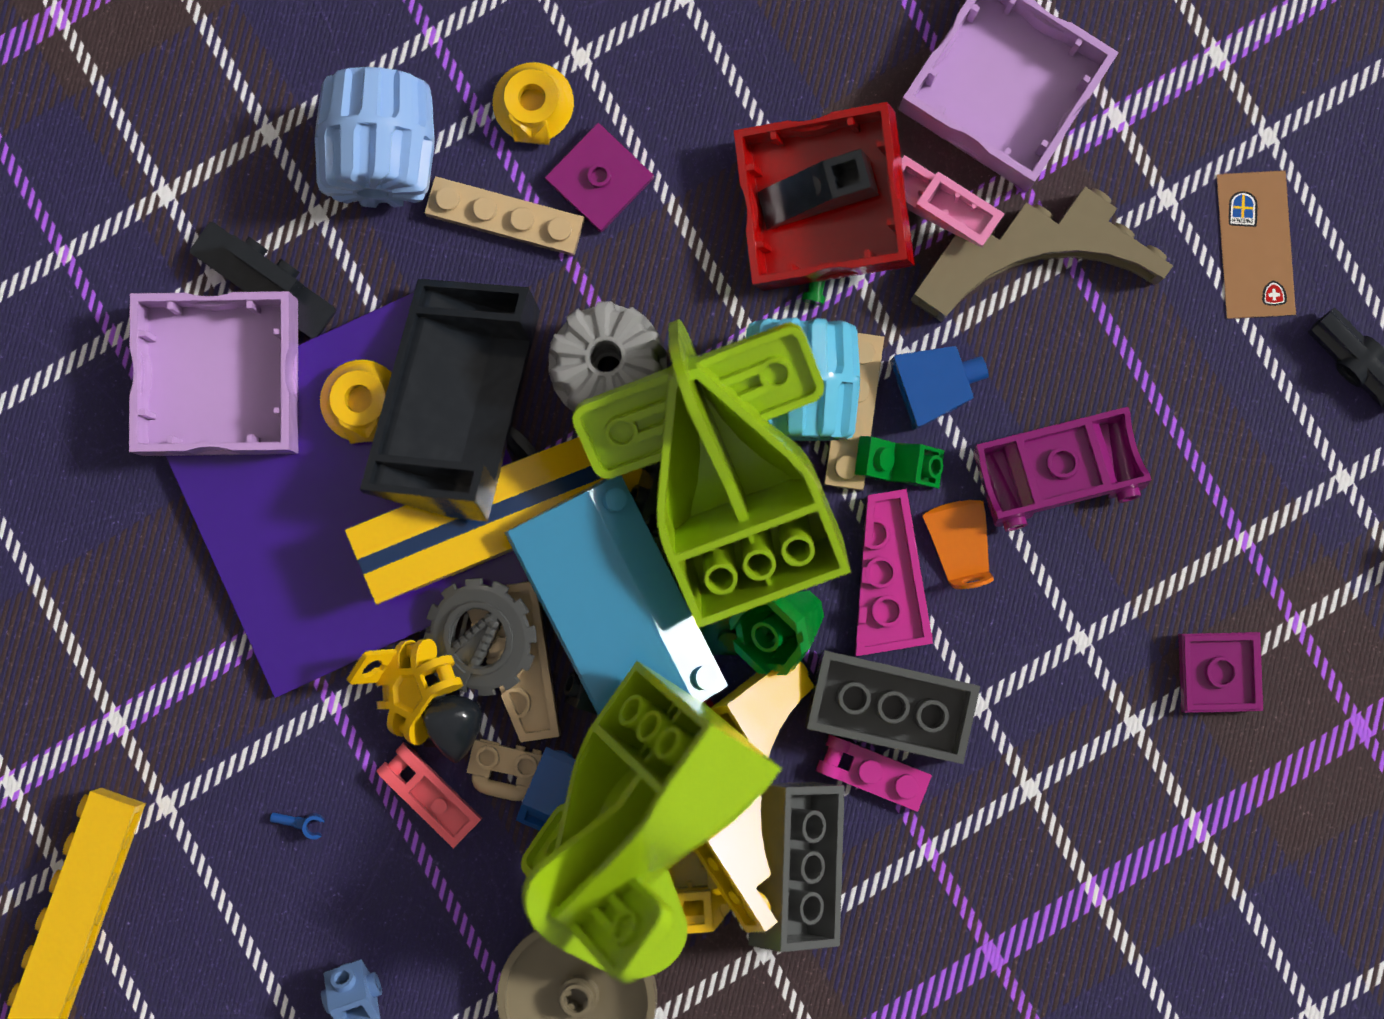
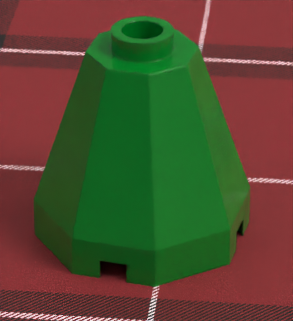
M801 590L733 615L729 620L731 631L734 628L736 629L737 638L733 640L735 652L758 674H768L771 670L778 672L777 675L789 674L811 648L824 618L822 601L810 590Z

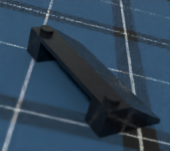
M430 279L417 280L361 482L360 490L362 493L450 518L488 522L540 314L539 307L529 287Z

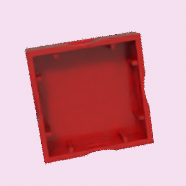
M888 102L834 111L812 120H786L733 130L740 186L743 190L747 206L746 237L752 285L765 291L915 266L896 114ZM861 149L869 157L879 196L770 230L766 229L757 192L823 160Z

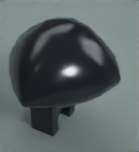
M460 695L443 696L435 700L426 708L423 717L426 733L431 739L424 742V747H436L450 761L458 763L468 753L481 729L482 711L478 703Z

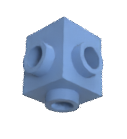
M362 960L346 963L338 968L324 972L326 989L321 991V999L326 1012L333 1019H380L377 996L382 995L381 983L376 972L370 973Z

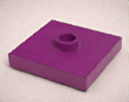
M599 123L545 177V180L601 233L654 179V175Z
M1260 632L1178 634L1181 712L1263 711Z

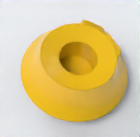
M537 62L520 64L510 69L499 80L493 94L495 118L501 128L513 137L514 142L549 145L550 139L559 134L568 124L574 107L573 92L567 79L555 68Z
M353 360L337 367L325 380L320 395L321 412L331 430L340 437L349 440L350 444L373 442L392 372L383 365L370 360Z

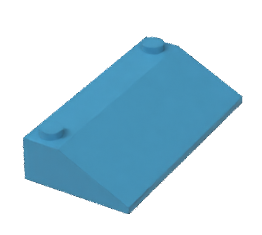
M621 475L601 480L504 532L598 715L636 661L644 664L702 702L728 686Z

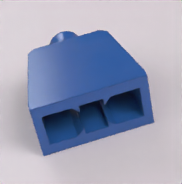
M956 346L899 354L890 360L913 431L971 401L974 397L970 384L989 378L987 365L982 356L962 362Z

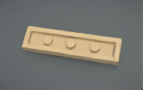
M436 176L425 210V215L431 218L575 256L585 221L583 216Z
M858 333L860 390L855 433L852 438L846 440L830 441L824 486L859 491L864 489L865 477L854 475L859 436H871L884 344L883 336Z

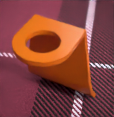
M964 500L951 502L933 508L923 515L947 580L954 589L976 588L989 584L994 580L993 575L989 572L984 501Z

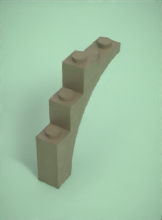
M1085 186L1058 223L1052 220L1053 215L1046 208L1038 204L1031 206L1026 202L1000 239L993 236L995 234V231H993L982 248L955 235L910 301L942 322L961 299L984 281L1012 267L1038 260L1078 258L1101 261L1129 270L1154 285L1167 276L1173 265L1166 261L1167 256L1158 248L1152 245L1145 247L1135 240V234L1129 228L1120 223L1112 224L1109 222L1117 210L1115 206L1110 204V197L1096 188L1090 190Z

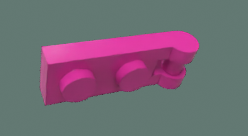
M829 734L825 744L829 746L824 760H819L815 771L918 812L931 780V774ZM843 753L853 756L848 770L838 767Z

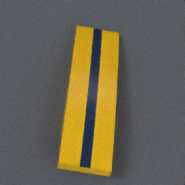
M579 437L501 467L488 522L450 518L405 505L348 528L345 532L376 605H379L407 592L418 590L441 579L454 576L514 551L504 532L606 478H601L594 472ZM641 468L621 475L630 492L639 483L643 471Z

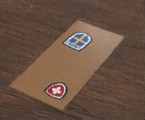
M1286 171L1217 174L1227 319L1296 315Z

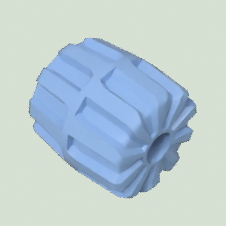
M381 67L347 68L327 76L321 86L315 128L317 185L321 193L331 196L339 202L348 204L358 201L361 206L376 208L379 203H388L393 207L404 206V201L413 203L422 201L429 190L435 144L433 105L429 85L424 80L409 73Z

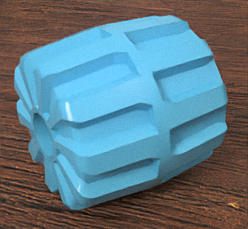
M784 318L781 320L762 319L750 323L746 331V338L789 322L802 327L824 383V391L820 399L770 419L768 422L793 441H835L852 438L855 433L860 390V363L856 326L845 321H827L822 318L810 321H800L798 318Z

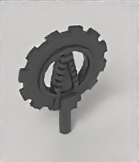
M470 578L465 580L466 586L459 589L456 584L446 588L441 592L444 599L440 604H432L427 619L432 622L430 631L425 632V639H432L437 646L436 658L445 655L453 656L455 662L452 666L455 677H460L463 686L458 690L466 693L471 688L478 690V696H490L496 694L495 688L503 686L507 691L519 683L520 680L517 675L522 669L529 671L535 657L530 654L531 643L537 642L535 625L529 626L525 614L530 611L521 598L515 601L507 593L510 589L509 587L497 581H494L492 586L483 584L482 578ZM472 609H481L489 612L459 639H455L456 625L464 613ZM500 626H503L506 642L501 657L492 664L481 665L493 644L492 642L496 638V634L500 630ZM435 673L434 675L438 678V680L434 684L440 682L437 673ZM446 694L433 698L428 704V706L431 705L435 700L445 696Z

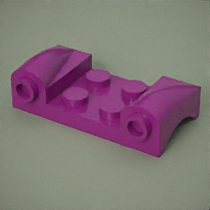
M1129 407L977 444L973 452L995 527L1004 526L1006 532L1027 526V519L1031 518L1036 512L1107 495L1108 498L1117 497L1118 503L1135 500L1141 497L1140 491L1145 489L1151 481L1150 474L1143 464L1136 446Z

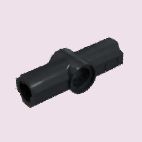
M1334 307L1322 316L1310 328L1308 333L1336 361L1335 367L1341 376L1352 385L1362 387L1384 410V347L1372 337L1363 336Z

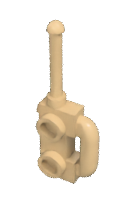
M476 739L472 746L466 773L472 774V783L479 792L511 801H521L526 795L543 755L542 751L533 749L530 752L525 751L526 747L520 745L512 748L500 745L498 742ZM496 771L517 776L516 785L490 780L491 772Z

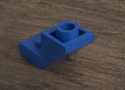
M545 748L521 804L516 821L540 831L553 811L561 804H565L571 774L576 761L572 755L565 751Z

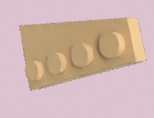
M529 581L506 584L505 586L510 588L507 593L515 601L521 598L530 612L525 615L529 626L535 625L537 642L531 643L530 654L535 657L529 671L522 669L517 675L520 682L507 691L503 686L499 687L502 700L520 742L559 737L561 731L541 603ZM481 609L467 611L472 622L471 626L478 623L489 612ZM500 626V630L496 634V638L492 642L493 644L486 656L488 665L496 662L505 649L506 635L503 626Z

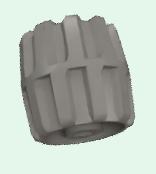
M598 301L595 307L582 311L577 308L566 317L567 321L557 334H554L549 350V375L554 390L564 405L573 412L577 404L583 400L667 368V354L662 338L651 322L633 307L627 309L615 305L613 301ZM613 360L619 363V366L613 371H599L600 366L605 361Z

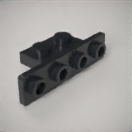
M210 222L190 248V253L245 292L289 291L298 299V329L312 339L320 336L335 315L336 308L298 281L296 277L300 272L282 259L277 264L267 259L264 255L268 250L248 236L245 242H243L214 222Z

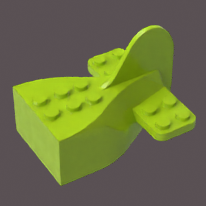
M680 319L669 322V350L672 360L670 367L583 400L575 407L573 414L575 430L594 472L601 478H615L660 461L657 489L659 534L666 556L697 628L851 572L843 536L813 465L804 451L793 440L768 422L770 419L817 401L824 391L822 375L806 334L799 325L790 322L784 323L697 356L685 326Z
M636 661L586 734L573 767L565 804H561L553 811L522 857L521 869L527 876L523 886L522 901L524 911L530 923L544 939L554 946L605 971L609 976L622 983H630L638 978L649 977L666 969L680 955L687 939V920L668 869L733 824L762 795L782 768L705 703L644 664Z

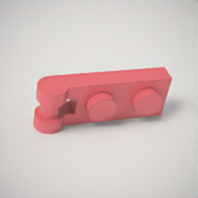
M403 742L396 749L397 755L389 763L384 762L376 772L452 848H455L483 818L410 745ZM407 766L416 772L408 782L400 776V773Z

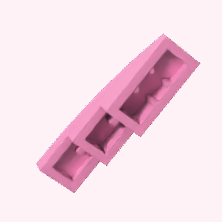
M904 155L901 161L908 210L982 248L1004 216V213L940 172H937L935 175Z

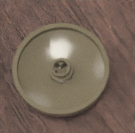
M535 929L516 946L503 967L498 983L497 1007L500 1019H655L657 988L654 975L638 978L630 983H622L609 976L605 971L554 946Z

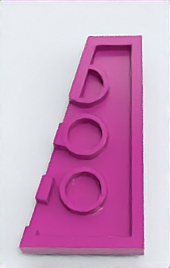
M907 489L868 495L866 499L855 656L933 644Z

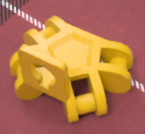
M421 639L417 642L414 640H404L399 642L395 649L366 651L347 677V681L351 685L376 683V686H382L383 701L376 702L377 709H389L387 717L388 730L396 736H404L413 745H421L428 738L422 713L430 701L435 697L454 692L463 686L461 678L455 677L452 666L455 664L453 656L445 655L436 658L437 646L432 639ZM379 660L381 665L378 668L362 674L366 666ZM437 673L440 682L428 688L425 676Z

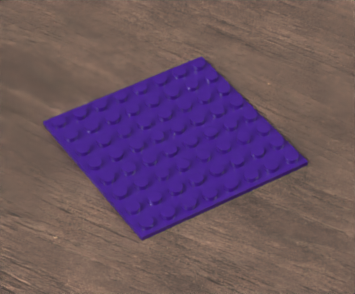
M414 292L298 345V454L166 456L275 698L359 660L366 651L381 650L430 627L432 621L427 619L432 604L439 605L444 599L441 592L452 584H456L459 589L466 586L465 580L470 578H482L483 584L491 586L494 581L504 585L529 581L515 552L511 551L464 572L446 577L418 590H412L376 605L345 532L348 528L405 505L361 492L360 486L373 442L350 444L349 440L340 437L332 431L325 422L321 412V390L327 377L337 367L349 361L370 360L383 365L391 372L393 371ZM507 449L502 467L513 463Z

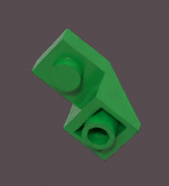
M859 436L854 475L879 481L939 489L943 472L944 450L922 444L895 443L872 436Z

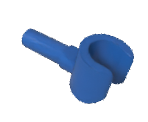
M274 812L271 814L270 822L302 829L303 834L309 839H318L322 836L321 833L310 832L307 828V823L311 820L325 822V819L320 814L312 813L306 818Z

